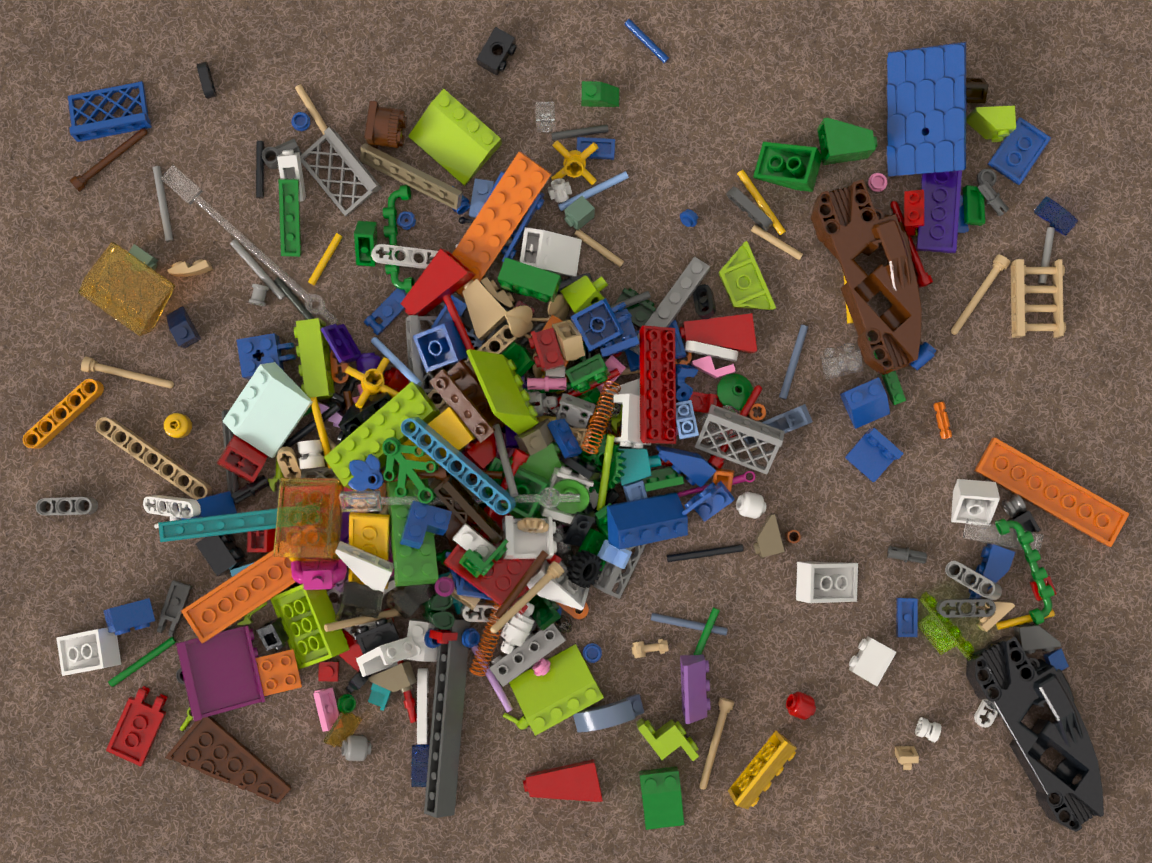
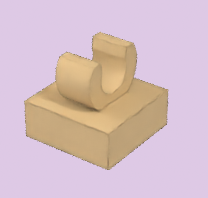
M895 746V756L898 762L903 765V770H911L912 763H919V755L914 746Z

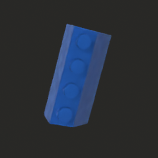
M674 492L608 505V543L620 550L688 535L687 514H682L684 508L678 494Z

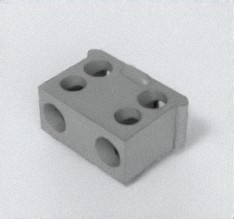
M563 393L559 402L561 405L556 419L565 418L568 424L579 428H586L590 415H593L596 405Z

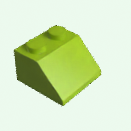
M1015 106L976 107L966 117V122L984 139L1000 142L1016 129Z

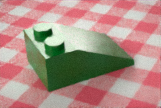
M763 142L753 177L754 179L786 188L813 192L823 156L817 147Z
M495 457L489 471L504 472L501 459ZM519 467L514 475L518 496L514 497L516 504L513 511L526 518H535L552 482ZM493 479L499 485L503 481V479ZM486 486V494L492 496V489ZM501 500V505L508 508L507 501Z
M677 766L639 771L646 830L684 825L681 785Z

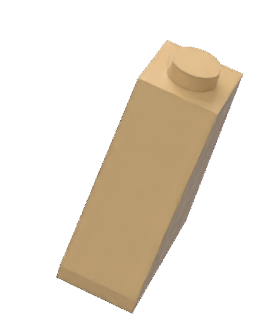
M476 279L475 281H469L465 285L463 296L475 334L479 340L483 341L506 320L504 313L507 311Z

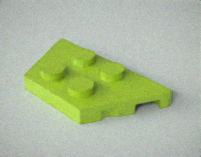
M746 241L718 274L733 308L774 310L776 306L750 246Z

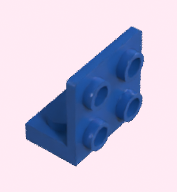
M627 309L615 312L614 315L618 319L629 312ZM631 318L620 323L624 332L623 335L600 347L603 358L639 346L640 343ZM594 321L593 329L601 330V322L597 323Z
M871 428L845 458L870 481L875 482L893 460L899 459L904 453L877 429Z
M722 481L716 485L712 482L701 493H697L684 505L686 509L682 514L686 515L692 509H695L705 522L733 502L735 498Z

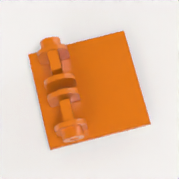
M294 649L255 658L264 696L302 687Z

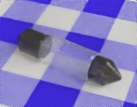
M552 519L556 523V532L553 536L557 533L562 536V540L557 543V553L560 555L563 564L570 566L568 562L573 560L572 556L574 555L570 544H564L563 542L566 533L562 523Z

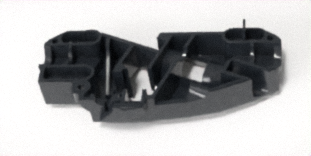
M1003 636L995 642H989L986 647L970 653L967 657L966 677L976 696L1000 714L1014 739L1009 745L1035 788L1036 798L1039 802L1038 805L1042 807L1046 816L1059 825L1075 832L1082 829L1081 825L1092 819V815L1102 817L1104 815L1103 789L1098 759L1088 731L1074 703L1071 687L1060 669L1056 670L1054 665H1048L1042 659L1037 660L1027 657L1015 636ZM1011 653L1013 654V656H1014V658H1015L1014 660H1012L1011 657H1010V654H1011ZM978 672H980L982 676L981 680L978 679ZM1047 702L1057 721L1051 723L1048 720L1038 719L1031 729L1021 722L1032 705L1045 707L1044 703ZM1050 747H1053L1065 757L1057 765L1055 771H1052L1040 761L1042 754ZM1076 775L1081 778L1077 784L1072 783Z

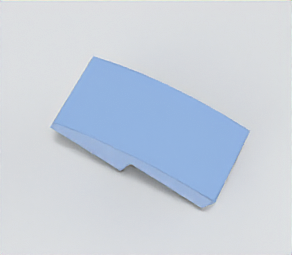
M691 400L676 403V425L679 439L699 436Z

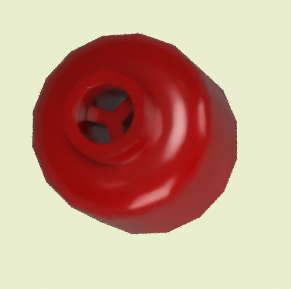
M795 692L787 698L786 708L791 716L807 720L815 714L816 705L812 696L802 692Z

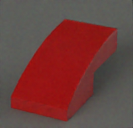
M693 392L689 399L692 401L694 412L708 413L711 404L727 410L721 404L716 394Z

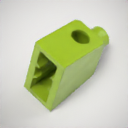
M583 276L562 289L561 293L576 314L605 299L600 291L609 284L602 276L594 282L588 276Z

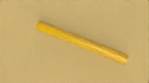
M739 171L737 175L762 211L772 220L775 230L780 236L784 234L786 230L745 171Z
M317 397L310 398L313 401L311 408L323 452L326 456L331 451Z

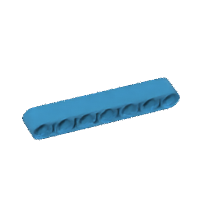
M412 417L402 422L401 431L406 437L499 515H505L514 509L516 504L514 497H511L505 489L422 419ZM410 422H413L416 426L414 432L409 427ZM426 434L431 437L430 445L424 440ZM441 447L446 450V457L440 455ZM456 460L462 464L461 470L456 469ZM471 473L477 476V483H473L470 480ZM486 486L492 489V496L486 494ZM501 500L507 501L508 509L502 508Z

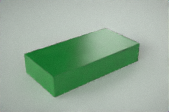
M966 185L963 187L964 224L982 226L985 224L984 196L977 186Z

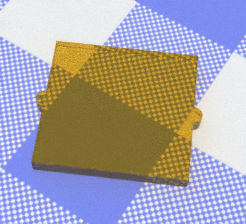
M341 712L323 742L333 747H342L343 740L353 735L362 718L355 716L353 713Z

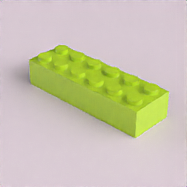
M411 382L330 451L324 459L342 485L354 491L348 485L349 481L354 477L350 472V461L362 460L365 462L368 455L372 454L380 461L381 469L386 465L387 456L382 450L383 442L387 438L394 437L403 444L409 439L401 431V424L405 419L419 417L428 424L441 413L422 387ZM410 422L409 427L414 432L416 426L413 422ZM394 444L391 445V450H392V451L395 450V445H394Z

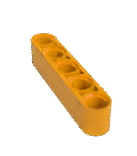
M93 379L84 380L24 434V445L34 449L43 448L102 395L104 391L103 384ZM94 383L96 388L95 391L91 393L90 386ZM80 396L81 403L77 406L75 401ZM65 409L66 412H67V415H66V417L63 419V418L61 417V413H62V411ZM51 422L52 429L48 431L47 425ZM36 435L37 438H38V441H37V443L34 445V443H33V437Z

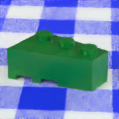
M506 257L497 278L502 290L534 297L543 302H554L561 284V276Z

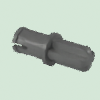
M988 181L980 183L978 190L986 198V203L993 207L997 215L1001 216L1004 214L1000 207L1003 211L1007 212L1009 208Z
M889 546L887 558L904 560L906 563L907 561L924 564L927 560V554L925 552L909 550L908 547L904 549Z

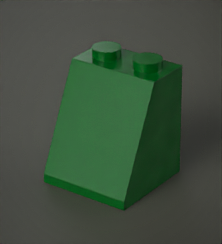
M824 118L817 128L823 165L868 159L877 148V138L873 135V130L831 118Z

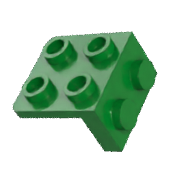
M600 353L565 371L574 391H580V393L591 388L590 385L596 382L597 384L608 380L607 376L611 375Z

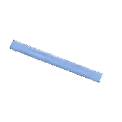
M625 171L558 204L560 211L565 210L581 196L587 199L628 179V174Z
M377 337L372 338L371 343L410 382H414L419 386L422 385V382Z

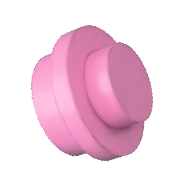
M874 173L868 179V186L874 192H881L887 186V178L881 173Z
M541 658L532 667L536 676L546 675L550 670L551 662Z

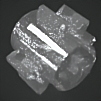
M602 397L604 400H607V401H610V402L613 403V400L608 399V398H606V397ZM601 401L603 404L613 407L612 404ZM615 403L611 413L602 409L598 410L609 414L610 419L612 417L617 418V414L621 411V404ZM599 405L600 407H602V408H604V409H607V410H610V411L612 410L611 408L606 407V406H604V405Z

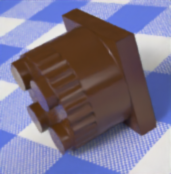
M370 101L364 136L368 145L376 149L378 146L403 147L405 136L402 135L403 128L407 127L405 112L402 109L381 107L377 101Z

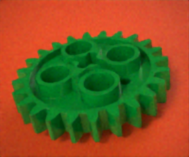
M591 433L594 437L602 438L600 435ZM608 433L603 435L602 443H599L598 453L591 454L581 449V454L584 456L581 459L594 464L601 473ZM590 437L591 440L600 442L598 439ZM589 441V444L599 446L598 444ZM620 443L613 446L607 491L609 488H614L615 484L621 482L619 477L625 475L621 470L626 468L622 464L626 458L621 457L624 450H618ZM571 468L572 472L579 474L577 471ZM600 477L598 480H593L594 485L593 487L590 486L589 493L596 490V493L599 494Z

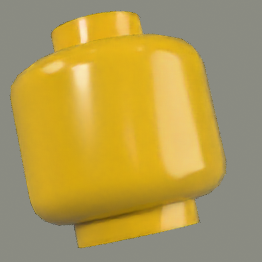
M173 413L165 419L164 430L173 438H184L191 432L192 422L184 414Z

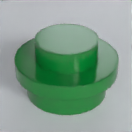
M343 694L337 702L338 710L342 713L352 712L356 706V700L350 694Z

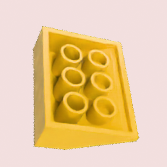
M778 731L772 734L728 789L734 804L745 809H749L750 806L754 807L760 798L758 796L762 791H767L771 786V780L774 776L780 775L783 771L785 762L787 760L790 761L795 756V750L797 749L795 745Z

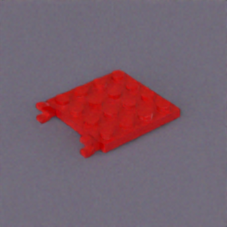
M488 505L484 508L485 512L489 507ZM494 512L492 519L502 529L503 518L512 515L509 513L499 515ZM484 532L482 536L488 540L489 537ZM503 537L497 544L494 542L492 544L498 548L503 542ZM457 544L443 564L501 606L535 559H503L502 556L497 562L493 560L495 564L485 576L480 574L476 578L459 563L466 550ZM554 554L551 559L545 560L549 564L553 561L559 564L562 559ZM517 598L510 607H512L518 601ZM525 605L518 613L522 615L528 606Z

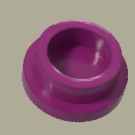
M441 577L436 581L435 591L438 595L446 597L454 592L455 584L451 578Z

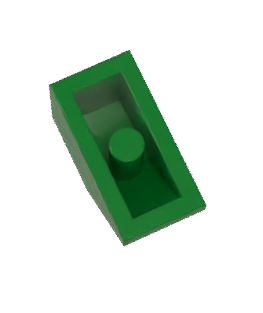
M582 81L581 106L619 107V88L604 82Z
M357 222L354 231L356 265L375 267L376 262L372 259L371 252L377 245V222Z

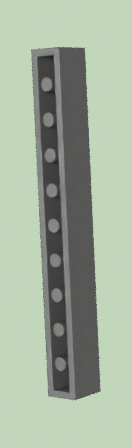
M454 617V625L446 629L458 633L457 641L441 644L438 646L424 806V814L435 818L455 815L469 650L462 643V634L467 628H470L471 622L459 617Z

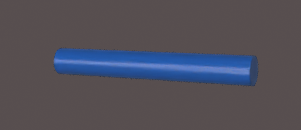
M630 19L624 23L664 64L669 60V57Z

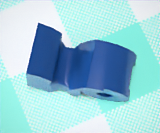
M675 364L676 400L679 402L688 401L693 393V388L685 383V378L694 377L699 369L688 364Z

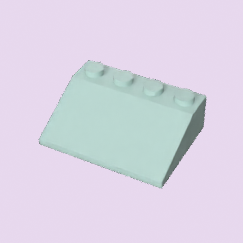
M275 362L260 364L225 416L223 423L236 436L269 457L274 458L313 401Z

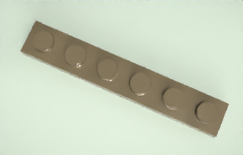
M366 143L361 146L360 162L455 210L461 206L462 191Z

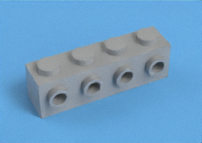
M555 623L551 624L544 631L538 626L539 630L534 634L530 632L521 647L514 645L515 648L510 654H505L503 657L498 655L491 660L492 665L489 669L503 687L566 641V638Z

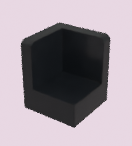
M1027 510L1007 520L1019 522L1025 532L1037 533L1041 531L1032 514ZM1012 528V530L1014 531L1015 535L1017 536L1018 534H1017L1016 530H1015L1014 528Z

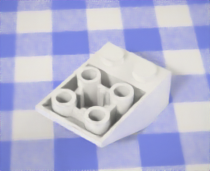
M525 227L520 262L558 275L575 277L577 276L582 240L546 230Z

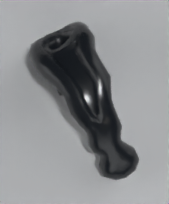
M350 375V379L346 382L341 392H335L333 397L327 402V406L331 407L338 402L342 406V409L338 412H342L346 406L343 391L350 390L352 394L355 383L359 380Z

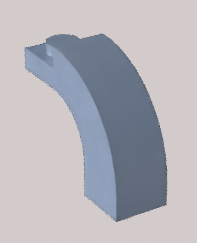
M804 404L761 423L787 433L813 421ZM748 436L744 438L747 445L756 442L754 437Z
M635 694L611 704L585 708L574 714L573 717L577 732H589L631 721L636 716L645 712L640 694Z

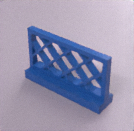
M142 81L68 96L71 119L69 130L70 135L77 142L138 131L142 128H152L148 117L145 88ZM139 88L140 93L135 99L129 95L133 89ZM119 92L122 96L117 102L110 99L114 93ZM96 96H102L104 99L98 106L92 103ZM126 98H129L133 102L126 109L121 104ZM82 99L85 103L78 110L75 108L74 101ZM109 101L114 106L107 113L102 108ZM137 104L142 107V113L133 114L131 112ZM89 105L96 108L90 116L84 113ZM118 108L125 111L121 117L115 118L113 116ZM99 112L106 115L102 121L97 122L94 120ZM81 115L87 118L83 125H77V120Z

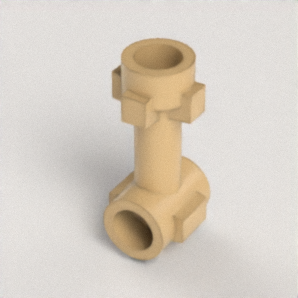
M659 639L658 643L644 645V641L632 643V654L635 658L646 657L648 652L660 651V654H665V652L669 651L668 642L663 639Z

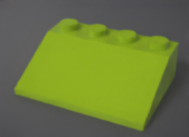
M445 89L430 103L408 136L464 186L502 145L501 138Z
M472 349L467 350L466 353L493 414L518 435L539 424L536 418L538 413L534 406L529 403L531 398L528 392L522 388L523 380L516 374L515 370L517 367L512 359L508 360L502 354Z
M302 584L270 599L278 618L281 617V623L289 637L287 640L290 650L294 649L298 670L350 650L342 629L326 632L324 629L325 624L339 621L326 589L304 590Z
M576 644L547 659L551 664L550 670L546 675L536 676L531 668L509 682L535 736L604 698L600 687Z

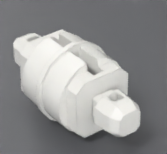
M529 602L526 604L528 606L526 611L522 615L517 613L502 630L501 636L505 641L502 643L501 651L506 654H510L513 651L514 645L521 647L530 634L529 632L535 622L530 615L533 614L535 606Z

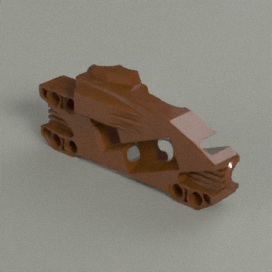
M863 179L853 182L847 188L844 187L843 189L820 193L814 202L811 220L818 240L839 261L847 281L841 287V291L859 336L857 339L861 351L859 354H862L864 362L869 367L882 375L906 368L918 360L921 341L922 307L911 259L909 237L904 224L898 221L896 214L884 215L880 209H874ZM882 243L889 264L884 267L881 264L867 275L854 259L861 253L869 256ZM881 291L893 306L879 317L867 302ZM874 351L876 352L878 359L874 357Z

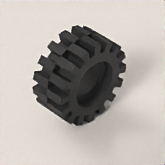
M581 550V552H576L577 556H572V561L569 560L568 564H570V567L566 569L569 572L566 574L568 580L582 588H589L590 584H595L594 580L598 581V574L601 575L602 560L587 550Z

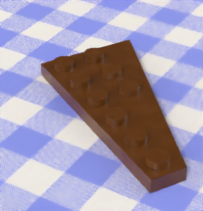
M211 716L195 721L165 756L166 759L177 761L183 766L199 770V772L227 784L230 783L238 786L237 788L242 790H248L276 804H279L292 789L287 782Z

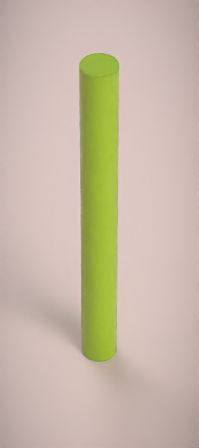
M608 434L606 439L596 509L598 511L605 507L615 436Z

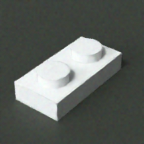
M467 523L453 537V540L466 551L471 549L480 553L484 562L497 549L496 546Z

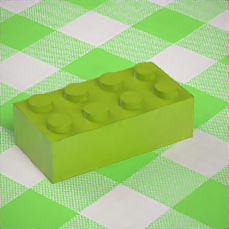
M320 318L296 321L294 335L295 338H298L299 346H296L297 356L301 359L299 374L301 377L303 376L304 384H301V390L309 398L317 397V400L331 399L335 389L331 376L329 343L321 331L322 327H326V323Z

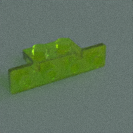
M924 592L920 601L929 611L930 615L918 622V628L940 655L957 646L968 661L971 660L972 653L974 652L972 644L963 638L960 629L954 626L949 618L943 617L937 612L936 599L927 592Z

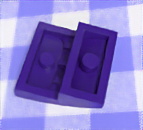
M333 324L321 328L339 363L353 362L360 357L361 353L344 324Z

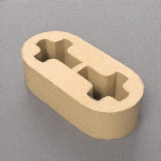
M290 447L280 448L277 453V462L287 481L297 482L302 475V469H300L297 456ZM283 454L289 456V462H287L285 457H282ZM290 467L296 472V475L290 473Z

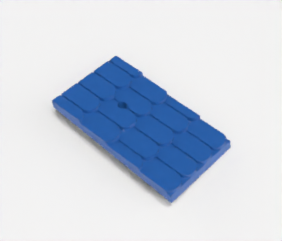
M966 42L888 52V176L965 170Z

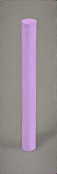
M478 645L471 648L474 655H478L476 651H480L477 649ZM487 665L488 669H486L487 673L485 674L506 712H509L514 708L497 678L489 669L490 666Z

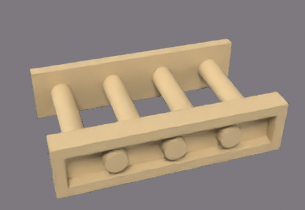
M1016 259L1011 262L1012 338L1023 337L1027 331H1053V338L1064 336L1066 331V323L1063 322V276L1065 267L1062 265V259L1052 262V267H1026L1024 259ZM1026 274H1052L1053 286H1027L1024 284V276ZM1026 293H1053V305H1027L1025 303ZM1027 312H1053V324H1027L1025 322V314Z

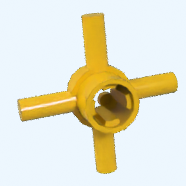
M558 140L554 142L552 146L564 157V167L552 176L551 179H562L566 175L576 178L582 175L593 185L597 180L585 167L586 158L598 149L597 144L593 142L583 152L578 150L569 152Z
M383 357L377 369H369L365 374L350 366L346 368L345 373L361 381L363 392L355 404L358 408L364 406L370 395L387 392L393 398L399 393L384 385L383 372L390 362L389 359ZM373 380L377 381L376 385L372 384Z

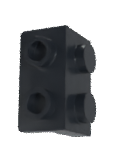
M589 502L585 510L576 512L563 538L564 544L581 547L596 518L591 502Z
M386 617L375 621V624L372 626L363 625L357 628V632L354 634V638L358 641L363 655L381 645L400 640L393 619H386Z

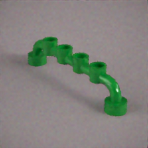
M400 185L399 190L391 193L388 198V207L383 208V217L388 219V226L383 228L384 236L386 238L389 237V244L387 245L398 246L395 201L399 197H401L402 201L411 200V189L408 185ZM399 251L395 252V258L397 260V255L399 254ZM385 264L386 274H391L393 285L408 293L415 284L414 278H405L404 282H401L398 278L399 266Z
M1004 518L997 520L995 525L1000 535L1010 533L1009 528H1014L1018 534V541L1023 547L1025 559L1031 568V575L1038 586V593L1044 602V608L1041 611L1038 608L1029 611L1030 617L1035 625L1044 623V618L1052 610V600L1050 597L1055 594L1051 585H1045L1044 579L1048 577L1044 567L1039 568L1037 564L1041 557L1037 549L1032 550L1030 543L1034 542V538L1031 532H1025L1023 526L1017 521H1006Z

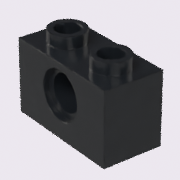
M495 27L476 59L477 64L495 75H498L500 71L503 72L508 63L506 61L508 56H512L516 51L515 37ZM497 49L503 51L501 55L493 54V52Z

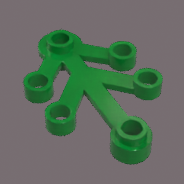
M387 438L382 445V450L387 456L386 470L383 473V478L388 482L394 481L397 478V473L394 470L396 459L399 463L398 483L395 488L396 496L405 497L408 495L409 490L406 486L408 475L419 490V501L424 504L433 502L436 494L432 491L431 487H427L414 469L434 473L438 470L437 462L407 460L402 453H411L416 457H422L426 453L422 450V453L419 455L417 453V445H402L397 438ZM392 444L395 445V450H394V451L391 450V445H392ZM430 463H432L434 466L433 470L429 469ZM389 472L392 473V478H391V479L388 478V473H389ZM400 488L404 489L403 495H401L399 492ZM427 491L431 494L429 499L426 497Z

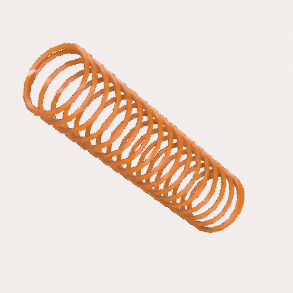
M606 381V382L614 383V384H616V385H618V386L620 387L619 384H617V383H615V382H613V381ZM606 382L594 410L595 413H593L591 418L592 421H590L588 426L589 429H587L585 434L586 437H584L582 442L583 445H581L584 451L591 454L598 453L599 443H602V435L605 434V427H607L608 419H610L609 414L600 412L598 409L611 413L613 407H615V403L602 398L606 397L613 400V398L605 396L604 393L612 396L614 394L605 390L616 392L617 395L621 390V387L619 389L615 385H606ZM608 386L616 387L617 390L609 388ZM601 401L610 403L613 405V407L605 405ZM599 405H604V406H606V407L611 408L612 410L610 411V410L604 409V408L600 407ZM597 413H601V414H603V415H606V416H608L609 418L601 417V416H599ZM595 417H600L602 419L607 420L608 422L600 421ZM594 421L604 423L606 426L596 424ZM597 425L599 427H603L605 430H600L595 427L590 428V426ZM591 429L601 431L603 434H598ZM590 433L600 435L602 438L594 437ZM588 437L598 439L600 442H595ZM587 441L594 442L599 446L591 445ZM583 446L591 451H595L596 453L585 450Z
M494 601L495 605L492 606L496 609H499L500 605L496 604ZM490 613L489 615L494 618L489 617L488 620L492 622L486 623L490 626H493L491 624H495L496 621H498L497 619L499 618L493 616V613ZM483 630L486 634H482L484 638L480 640L484 643H478L482 647H477L480 651H476L478 655H474L476 659L472 660L474 663L471 666L473 667L469 668L471 673L478 676L486 675L487 665L490 664L489 661H491L494 648H496L495 644L498 643L497 640H499L498 636L501 635V631H498L499 635H496L491 630Z

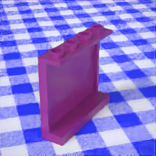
M247 625L222 631L203 644L198 638L176 643L193 721L255 703L265 702L264 697L267 696L263 694L255 659L259 657L256 647L253 648L251 640H254L252 628L249 629Z

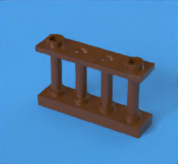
M460 360L448 372L442 369L429 381L480 443L495 431L493 427L496 424L500 425L501 430L506 426L505 423L493 414L477 376L463 360Z

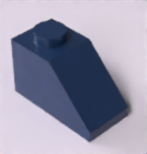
M183 306L166 315L169 330L178 346L187 348L201 340Z

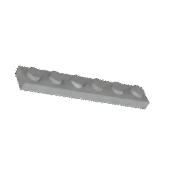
M694 257L645 325L669 327L707 275L710 266ZM640 345L630 348L631 351L640 356Z

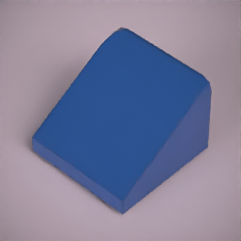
M1062 648L1043 655L1045 662L1048 665H1054L1056 670L1060 669L1062 671L1069 667Z

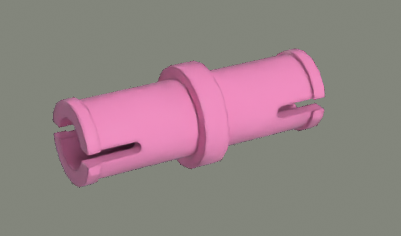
M545 376V378H527V390H545V392H549V390H566V377L549 378V376Z

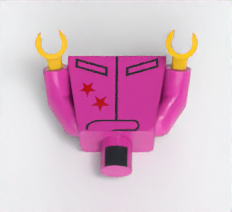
M298 547L297 553H292L291 548L289 549V560L292 561V578L295 582L303 584L304 590L332 589L337 582L346 577L347 565L341 559L300 562L301 549Z

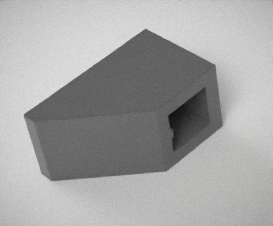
M1039 625L1014 626L1015 637L1025 654L1035 653L1036 649L1054 651V647H1061V643Z

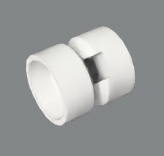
M320 440L297 442L298 453L302 456L299 458L300 469L325 467L324 456L321 455L323 448Z

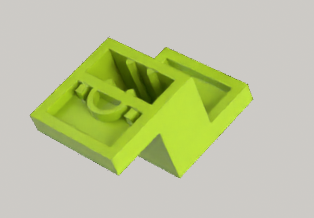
M641 718L636 722L638 730L661 760L680 746L692 761L699 757L697 744L690 736L688 738L685 736L687 733L679 721L675 723L671 719L657 731L654 730L655 728L649 720L644 721Z

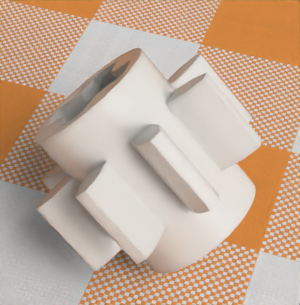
M555 179L551 182V187H548L551 200L555 199L559 203L568 200V194H572L569 182H565L564 179Z

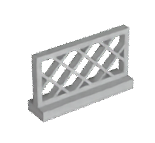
M328 127L324 131L325 134L300 156L301 163L345 216H348L382 187L336 130ZM326 140L330 144V153L321 152V144ZM310 154H317L316 165H309L305 158ZM320 155H329V166H320ZM333 156H340L342 158V167H332ZM319 168L328 169V180L320 179L318 176ZM332 169L341 170L340 181L331 180ZM345 170L354 173L353 182L344 181ZM331 183H340L339 194H333L330 191ZM344 184H353L352 195H343ZM357 185H364L368 191L363 196H356ZM343 197L352 198V205L347 210L342 206Z
M410 315L406 318L408 369L422 382L420 387H422L425 393H430L434 387L424 389L423 381L427 376L430 379L434 377L430 374L432 371L426 372L423 367L413 335L424 332L420 328V321H427L432 326V321H435L438 316ZM456 363L453 365L451 364V367L446 372H448L452 367H454Z
M711 404L695 448L768 474L778 449L782 445L785 431ZM709 421L718 424L720 429L711 431L708 426ZM733 429L737 432L738 436L729 438L726 431ZM722 432L726 440L717 443L713 435ZM751 436L755 438L756 442L747 445L744 438ZM710 437L713 444L707 446L701 444V441ZM740 439L744 447L735 449L732 442ZM770 443L775 445L773 450L766 452L763 444ZM728 444L731 451L723 452L719 446ZM759 446L762 453L753 456L750 449ZM747 451L750 458H739L737 453ZM764 457L767 461L766 467L758 465L756 460Z

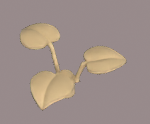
M563 294L556 295L554 302H549V317L532 318V309L525 305L515 307L504 313L513 336L530 338L531 336L527 332H530L533 328L532 321H548L552 315L565 321L569 311V304ZM534 364L532 369L535 378H542L544 373L540 367L537 368L536 364Z

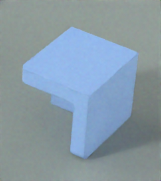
M605 539L597 556L619 568L625 569L632 552L627 549L619 550Z

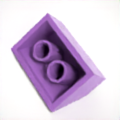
M704 655L680 656L682 713L686 724L706 718L707 710H710V698H707L706 691H710L709 679L706 680V672H709V661H705Z

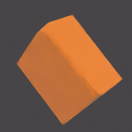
M715 468L716 472L713 474L714 484L716 485L722 481L729 492H731L735 471Z

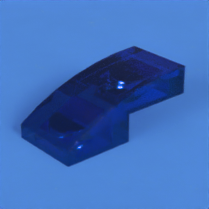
M1047 196L1034 210L1037 216L1049 222L1051 227L1064 236H1067L1078 222L1070 212Z
M412 745V787H426L430 745Z

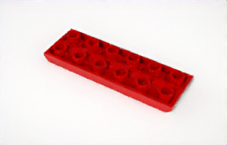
M643 325L639 331L640 439L643 443L676 444L675 328Z

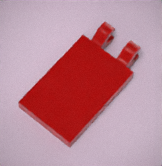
M146 686L139 688L135 698L131 696L128 699L106 749L107 752L140 767L144 764L166 715L162 708L168 696L160 694V696L156 697L153 706L145 703L144 701L150 691V688Z

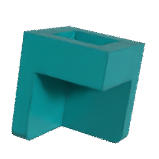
M373 683L368 702L380 706V710L384 711L392 691Z

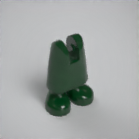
M436 594L424 598L421 602V606H425V613H422L423 618L439 629L446 630L454 625L455 618L451 613L446 612V609L450 608L453 604L452 595L443 597Z

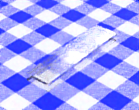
M971 519L966 520L963 538L1023 550L1014 528H1009L1010 533L1000 535L995 524ZM1031 532L1034 538V542L1030 543L1032 550L1037 549L1040 553L1044 535Z

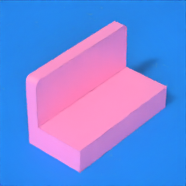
M333 687L315 691L313 695L322 731H329L341 726L342 723Z

